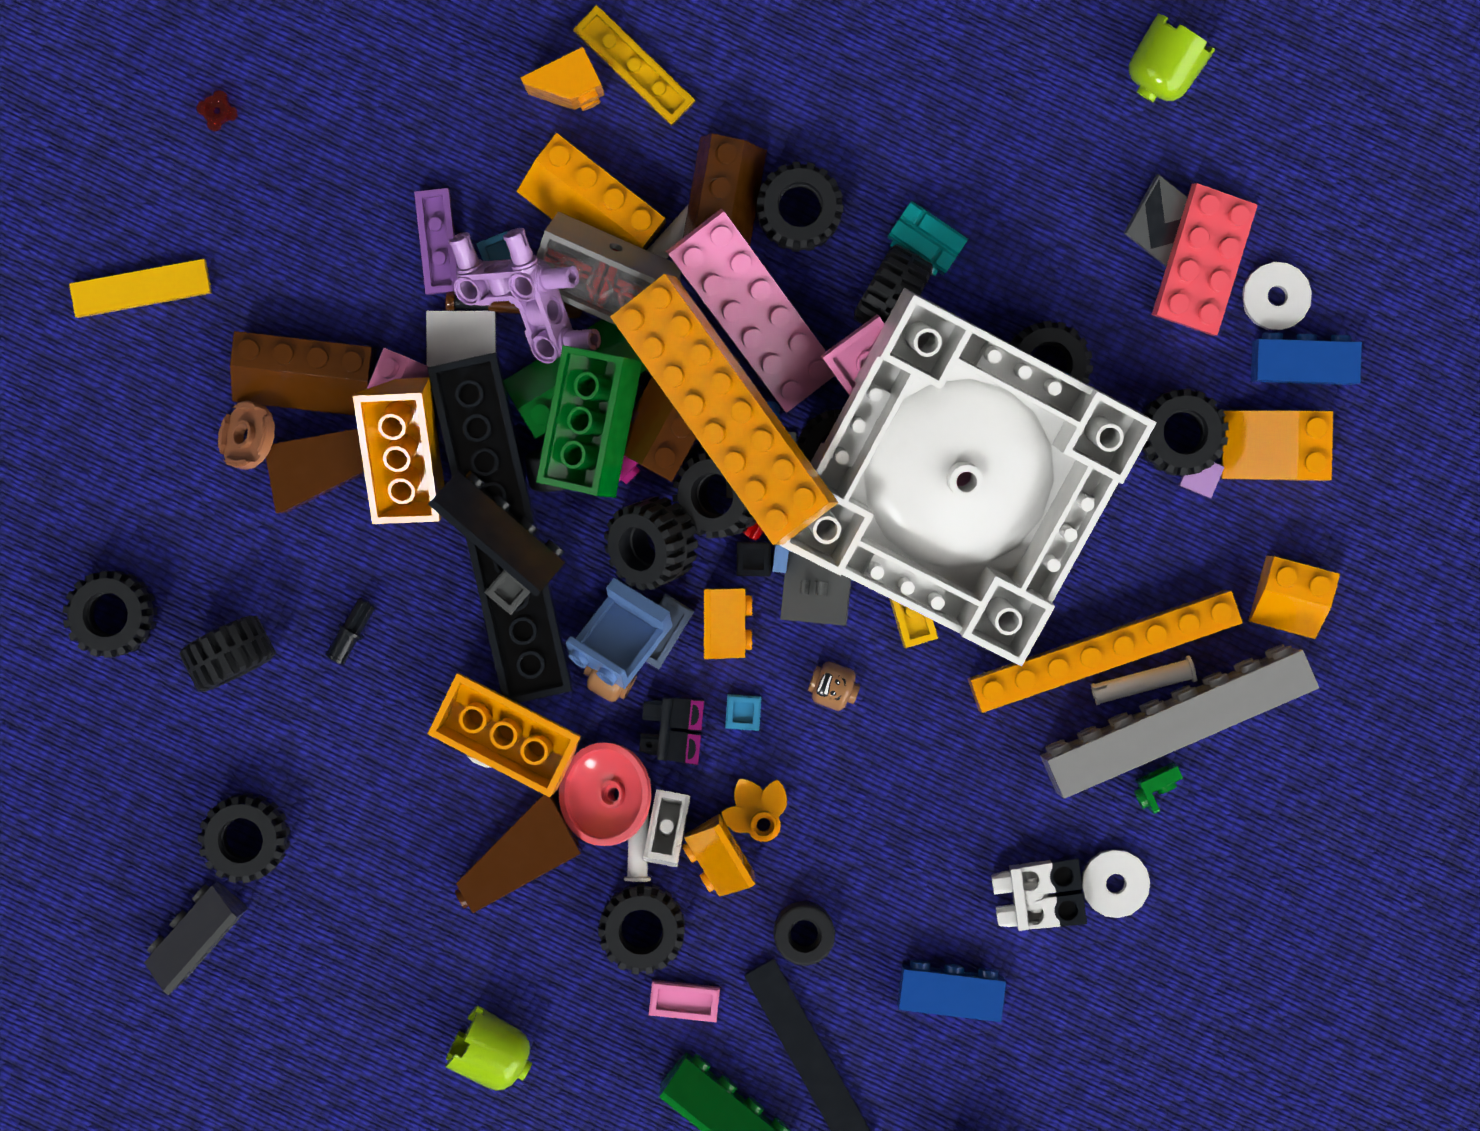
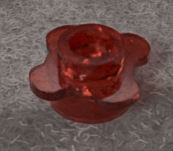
M221 90L215 91L213 96L200 101L197 105V112L207 120V127L211 131H219L224 123L234 121L238 116L237 109L231 107L227 101V94ZM215 108H220L219 114L214 113Z

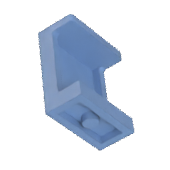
M613 578L606 587L607 599L576 639L570 636L566 640L569 658L581 668L588 666L591 669H595L598 671L596 673L603 682L611 686L617 684L625 689L672 628V621L668 610L616 578Z

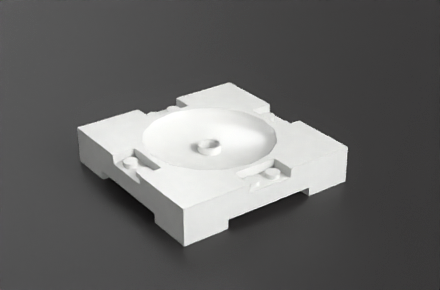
M904 288L855 378L856 385L825 443L821 442L811 461V465L839 503L780 546L840 576L844 575L1022 666L1055 608L1052 602L1118 483H1124L1157 422ZM963 472H970V481L964 486H957L958 476Z

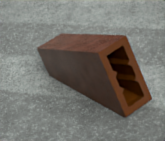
M358 429L274 443L266 456L275 512L279 514L290 512L364 475Z
M543 794L457 881L456 885L459 889L455 890V894L464 909L469 907L471 912L475 913L581 854L583 849L574 833L566 824L553 795L548 797Z

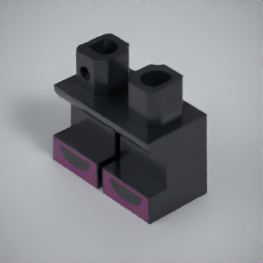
M664 696L663 700L644 701L642 720L661 721L660 734L641 732L639 751L650 755H658L657 760L698 765L701 732L694 731L702 730L705 698ZM671 728H681L694 731L673 730Z

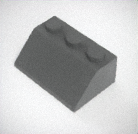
M219 881L211 887L205 884L192 898L196 903L188 913L182 910L169 924L173 928L166 938L160 935L147 949L151 955L144 964L167 995L171 994L189 977L248 910V907Z

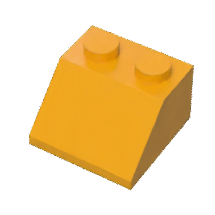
M583 47L520 77L528 95L572 110L580 107L582 111L593 108L601 102L599 98L604 96L602 84Z
M1266 556L1248 621L1316 639L1332 607L1340 574L1276 556Z
M704 588V659L745 658V650H752V629H745V616H752V595H745V588Z

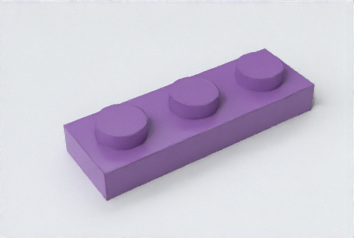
M450 189L415 191L425 294L434 295L454 292V283L457 280L456 268L458 265L452 247L448 242L449 239H453L452 237L455 236Z

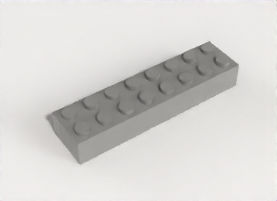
M1284 644L1278 645L1265 651L1266 657L1253 661V658H1249L1233 665L1235 669L1233 672L1222 674L1219 671L1202 679L1203 685L1192 688L1190 685L1178 688L1171 692L1172 698L1166 701H1159V699L1148 701L1139 706L1141 711L1136 714L1128 715L1127 712L1118 714L1108 719L1110 725L1101 729L1096 728V726L1086 728L1077 733L1078 739L1068 743L1062 739L1045 747L1047 752L1041 754L1040 757L1055 792L1065 799L1319 689L1304 651L1291 648V646L1285 647Z

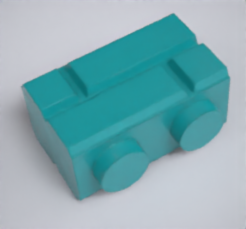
M913 201L909 203L887 237L892 241L890 247L898 244L933 264L931 275L934 277L937 273L945 275L968 241V238Z

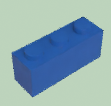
M1262 333V339L1252 341L1251 382L1331 385L1360 384L1362 342H1351L1352 336L1331 335L1330 341H1317L1316 334H1297L1296 340H1283L1282 333Z
M911 960L910 965L902 964L897 1000L899 1010L994 1022L1002 1021L1006 980L1003 976H998V970L978 968V973L965 972L964 966L955 964H944V969L931 968L930 962L922 960Z

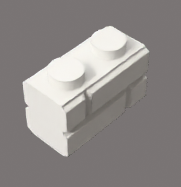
M656 789L643 855L644 861L678 867L690 804L689 795Z

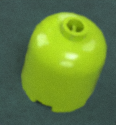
M1159 13L1156 15L1129 63V75L1139 86L1136 93L1154 103L1156 98L1164 101H1175L1181 98L1215 51V48L1206 46L1207 41L1183 25L1179 24L1176 29L1168 24V17Z
M477 1005L467 1017L472 1023L466 1033L458 1031L446 1056L448 1061L445 1067L486 1088L495 1091L504 1090L512 1086L517 1078L523 1081L532 1066V1062L527 1060L530 1054V1043L527 1036L521 1030Z

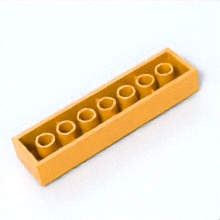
M664 273L610 316L773 545L785 544L839 503L676 276Z

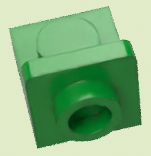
M1170 763L1135 779L1138 789L1134 790V793L1142 809L1148 807L1149 811L1153 814L1160 812L1152 793L1157 791L1158 794H1164L1177 787L1176 782L1183 779L1177 765Z

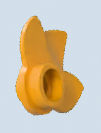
M739 779L734 791L736 806H731L721 812L726 825L735 832L749 833L753 839L760 842L773 840L781 828L779 817L787 807V797L783 785L779 780H775L763 790L759 785L750 780ZM762 818L770 821V827L765 831L757 827V822Z

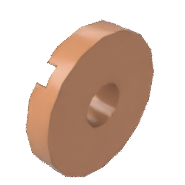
M247 400L239 402L232 407L236 409L231 415L226 414L218 432V448L220 454H224L226 459L224 461L227 465L242 470L255 468L264 461L271 450L275 430L271 412L264 405ZM248 429L247 438L243 441L244 433Z

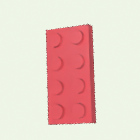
M1198 183L1191 185L1154 305L1153 316L1212 336H1218L1258 206L1257 204Z

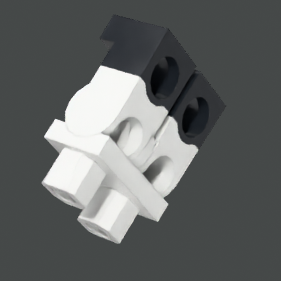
M1076 854L1063 856L1059 859L1009 865V871H1002L991 875L994 895L1012 892L1014 903L996 906L998 926H1017L1019 931L1087 924L1084 896L1081 891L1082 881L1079 859Z

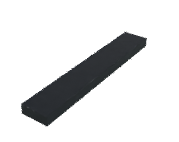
M774 957L745 973L744 976L830 1130L871 1131Z

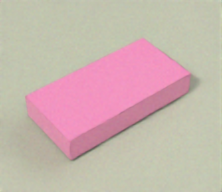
M652 980L649 1015L717 1022L720 987Z

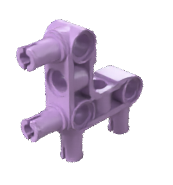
M524 228L512 229L507 234H504L503 238L506 241L511 259L482 261L478 259L470 239V233L468 232L457 234L452 237L453 239H449L448 242L452 247L458 265L456 268L457 280L454 283V292L457 298L464 304L471 306H486L498 301H509L511 304H514L521 313L526 327L524 332L531 351L539 361L547 364L553 363L561 356L563 345L590 351L596 350L600 346L601 337L597 329H572L559 292L560 288H574L578 284L579 273L577 268L574 266L551 268L545 261L533 255Z

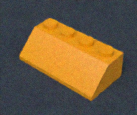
M558 133L553 136L535 159L517 189V193L551 219L559 211L642 249L648 247L666 224L665 217Z
M430 377L394 379L354 393L353 401L372 524L440 521L442 516L428 505L445 486Z
M459 672L456 674L427 733L548 797H551L558 789L581 738V735Z

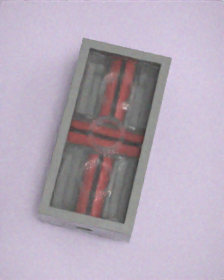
M559 211L545 229L537 253V258L545 261L551 268L569 266L577 268L579 273L578 284L574 288L559 289L563 302L612 324L615 323L611 319V315L664 273L676 276L679 281L682 275L674 262Z

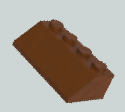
M713 133L700 137L683 238L722 209L750 246L767 150L745 140Z
M234 331L230 361L232 401L243 402L248 400L267 406L356 416L353 395L367 389L375 368L376 349L367 346Z
M652 376L633 410L624 456L673 482L697 438Z

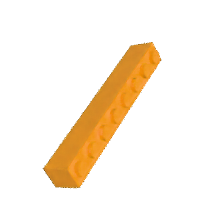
M1223 590L1028 657L1022 666L1011 663L967 679L978 711L984 713L1240 625L1243 622L1232 591Z

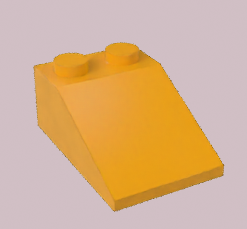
M1223 411L1225 414L1223 421L1228 423L1229 430L1225 431V437H1228L1227 445H1223L1221 466H1224L1221 479L1332 480L1333 411Z
M720 814L684 834V839L687 843L683 844L682 847L692 863L695 861L699 862L704 871L700 874V878L709 892L715 890L718 896L721 897L755 885L754 870Z

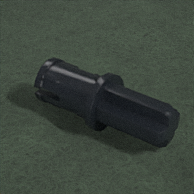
M364 598L357 600L345 623L338 625L340 630L325 653L328 658L336 663L345 665L357 641L362 640L364 637L361 632L374 611L373 603Z

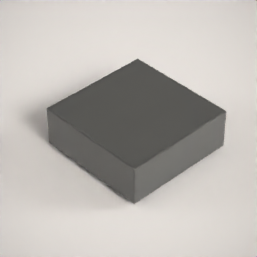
M503 570L484 593L511 615L530 594V591Z

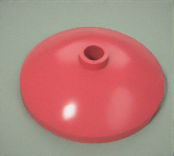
M595 743L581 749L573 756L559 785V804L563 818L577 837L592 845L612 846L630 839L642 827L651 804L650 779L642 761L631 750L615 743ZM616 789H618L619 791V797L617 800L614 796V792Z

